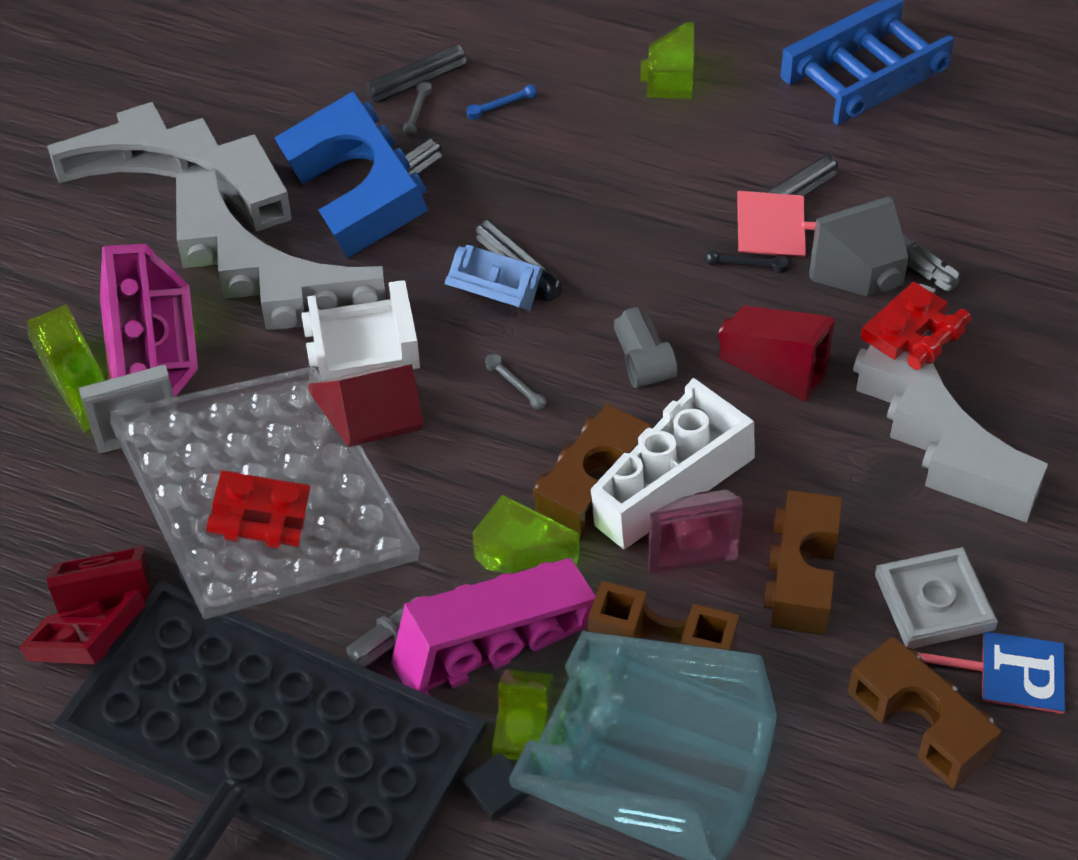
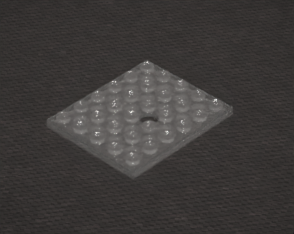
M315 366L110 411V425L203 619L418 560L420 547L361 445L347 446L307 390L309 383L322 381ZM221 470L311 485L299 548L280 545V549L265 547L266 542L239 538L238 542L224 540V535L207 533L209 514H212L213 499Z

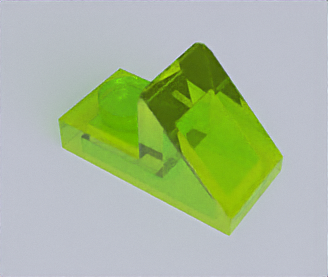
M505 670L498 684L499 709L492 745L493 757L502 752L507 759L541 762L553 674Z

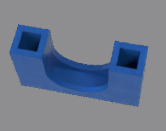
M354 91L274 138L302 185L341 162L351 159L374 161L369 175L359 186L319 209L320 214L347 258L429 210L422 197L423 194L427 193L422 180L416 172L408 174L407 170L411 166L400 148L392 150L391 146L395 145V142L384 124L379 127L376 126L375 123L380 120L369 101L362 104Z

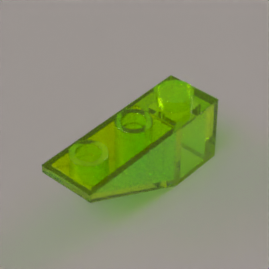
M67 304L28 320V337L53 384L83 433L91 430L79 388L106 380Z

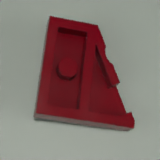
M139 590L125 592L123 601L111 608L104 609L99 600L83 605L76 610H66L47 616L19 646V649L25 659L31 662L96 664L107 655L111 645L147 604Z

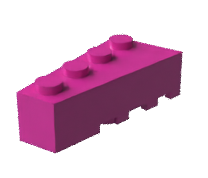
M571 558L553 563L544 562L535 568L513 574L504 573L495 579L473 585H461L452 591L434 596H421L404 605L391 664L402 684L429 696V690L447 682L450 688L453 689L469 682L467 673L491 663L495 670L511 663V660L520 653L522 648L528 645L535 652L588 627V617L596 596Z

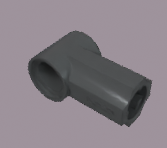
M638 307L624 310L623 314L614 320V330L624 350L626 368L633 387L638 388L676 378L677 363L673 349L668 342L662 343L648 312H643Z

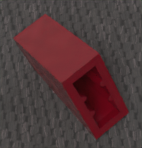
M743 305L733 318H726L719 329V359L806 402L827 376L835 319L825 315Z

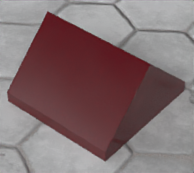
M412 364L381 367L309 383L307 389L348 447L421 430L424 424Z
M145 545L55 563L46 578L48 589L58 613L66 610H76L83 605L99 600L104 609L111 608L123 601L125 592L139 590L145 601L152 592Z

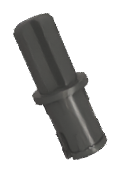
M404 607L388 618L382 616L377 619V626L348 645L346 651L352 663L366 668L392 648H395Z

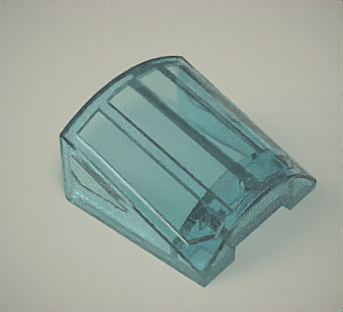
M582 631L565 665L569 681L539 742L527 741L509 778L511 786L687 860H726L739 840L753 809L765 773L777 720V711L763 658L758 654Z

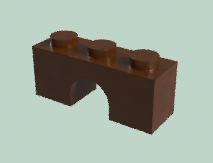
M606 403L596 417L590 416L582 428L581 435L574 444H568L564 447L559 455L557 464L549 474L544 473L537 480L533 489L535 517L580 541L594 524L591 488L598 480L591 476L598 473H606L624 453L630 454L639 444L638 437L647 428H651V425Z
M788 490L786 507H776L773 534H780L782 538L781 544L772 543L768 570L777 571L776 581L767 580L763 608L772 609L770 627L826 635L831 609L834 571L814 568L807 564L805 560L810 558L834 560L839 533L842 497Z
M601 581L588 617V650L725 685L736 647L739 623L738 614L693 604L688 618L682 620L668 619L656 614L649 608L646 601L647 592Z
M894 636L852 668L847 693L881 724L894 714L903 711L918 713L930 722L932 726L924 732L917 757L953 790L994 756L1002 731L996 727L993 719L986 712L973 707L959 694L958 689L952 682L946 678H940L923 662L921 656L914 649L905 647Z

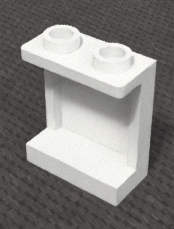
M405 280L389 282V300L319 310L315 295L307 297L309 312L301 313L305 337L313 336L314 342L306 343L310 368H319L321 381L381 367L412 364L413 369L420 368L417 337Z

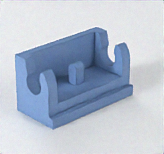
M466 244L465 248L459 246L456 250L449 275L446 277L444 284L530 311L543 268Z

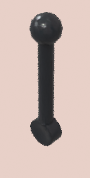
M709 250L705 254V261L711 266L721 262L771 267L775 272L783 273L788 269L789 263L788 259L784 256H776L772 260L722 255L715 250Z

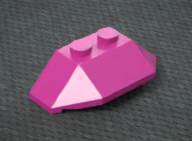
M147 244L103 246L100 303L108 379L165 365L175 398L198 369L189 285L154 254L155 252Z

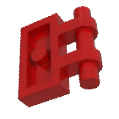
M913 281L862 327L860 339L893 360L897 359L904 351L908 352L910 355L907 357V363L912 369L919 370L925 364H931L937 360L942 354V348L948 342H956L965 333V327L971 322L972 317L965 309H959L955 314L945 316L948 302ZM927 330L933 333L931 336L921 337Z
M221 470L213 499L212 514H209L206 532L224 535V540L238 542L239 538L266 542L265 547L280 549V545L299 548L311 485Z

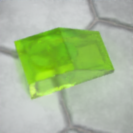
M694 22L684 23L649 45V60H641L640 82H648L647 98L691 99Z
M504 495L498 499L472 532L474 559L491 571L513 574L535 568L544 562L553 563L571 558L574 564H576L579 560L578 532Z

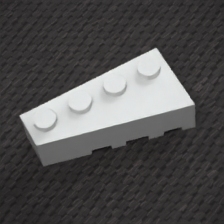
M693 378L685 386V394L678 402L673 400L663 410V418L653 429L647 428L638 437L639 444L630 454L624 453L591 488L595 527L625 550L755 458L754 421Z

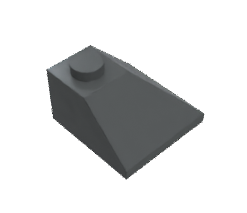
M890 196L816 219L809 277L812 281L867 297L883 291H891L903 285L908 254L895 204Z

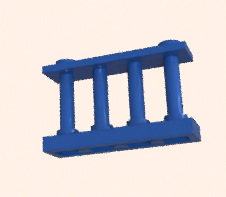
M880 0L784 48L780 78L789 85L805 77H810L836 99L833 122L836 125H840L851 118L858 117L864 111L934 74L943 72L949 67L954 38L947 35L929 44L901 22L904 0ZM893 34L915 51V53L902 59L879 39ZM865 48L888 67L874 73L851 54ZM837 62L860 81L846 88L823 68Z

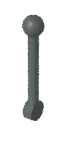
M421 82L417 85L418 97L409 121L404 123L402 127L403 133L407 136H413L417 132L416 121L425 97L432 94V85L429 82Z
M490 354L486 357V368L489 371H498L530 400L532 408L541 410L546 406L547 400L545 396L539 393L535 394L504 367L500 355Z

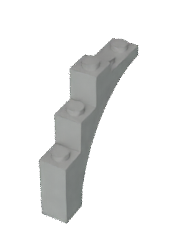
M153 102L116 113L117 124L47 145L59 183L91 175L117 172L152 173L176 177V174L215 170L221 196L243 214L255 232L292 220L287 190L255 134L218 146L203 118L166 129Z
M215 170L176 174L177 244L183 268L218 265L224 299L260 295L266 330L303 327L301 313L309 312L308 296L315 295L319 310L386 300L382 266L345 267L319 264L283 253L264 244L245 230L228 211L219 192Z
M919 284L935 294V288ZM927 331L921 337L927 336ZM871 345L868 350L861 348L853 368V372L859 374L856 391L891 403L887 413V418L893 420L890 438L926 450L922 467L929 469L925 486L1027 523L1040 492L1048 463L1015 450L983 429L961 409L943 385L933 363L925 364L919 370H915L907 363V357L910 354L906 351L893 360Z

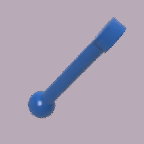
M529 84L523 91L481 106L477 104L469 105L466 109L467 117L471 120H476L481 117L482 113L525 97L533 99L537 96L538 89L535 85Z

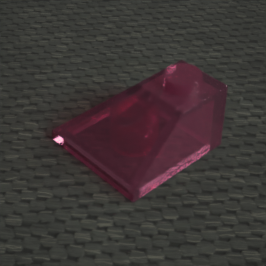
M728 490L702 491L691 496L681 497L650 513L649 574L737 559L743 513L741 498Z

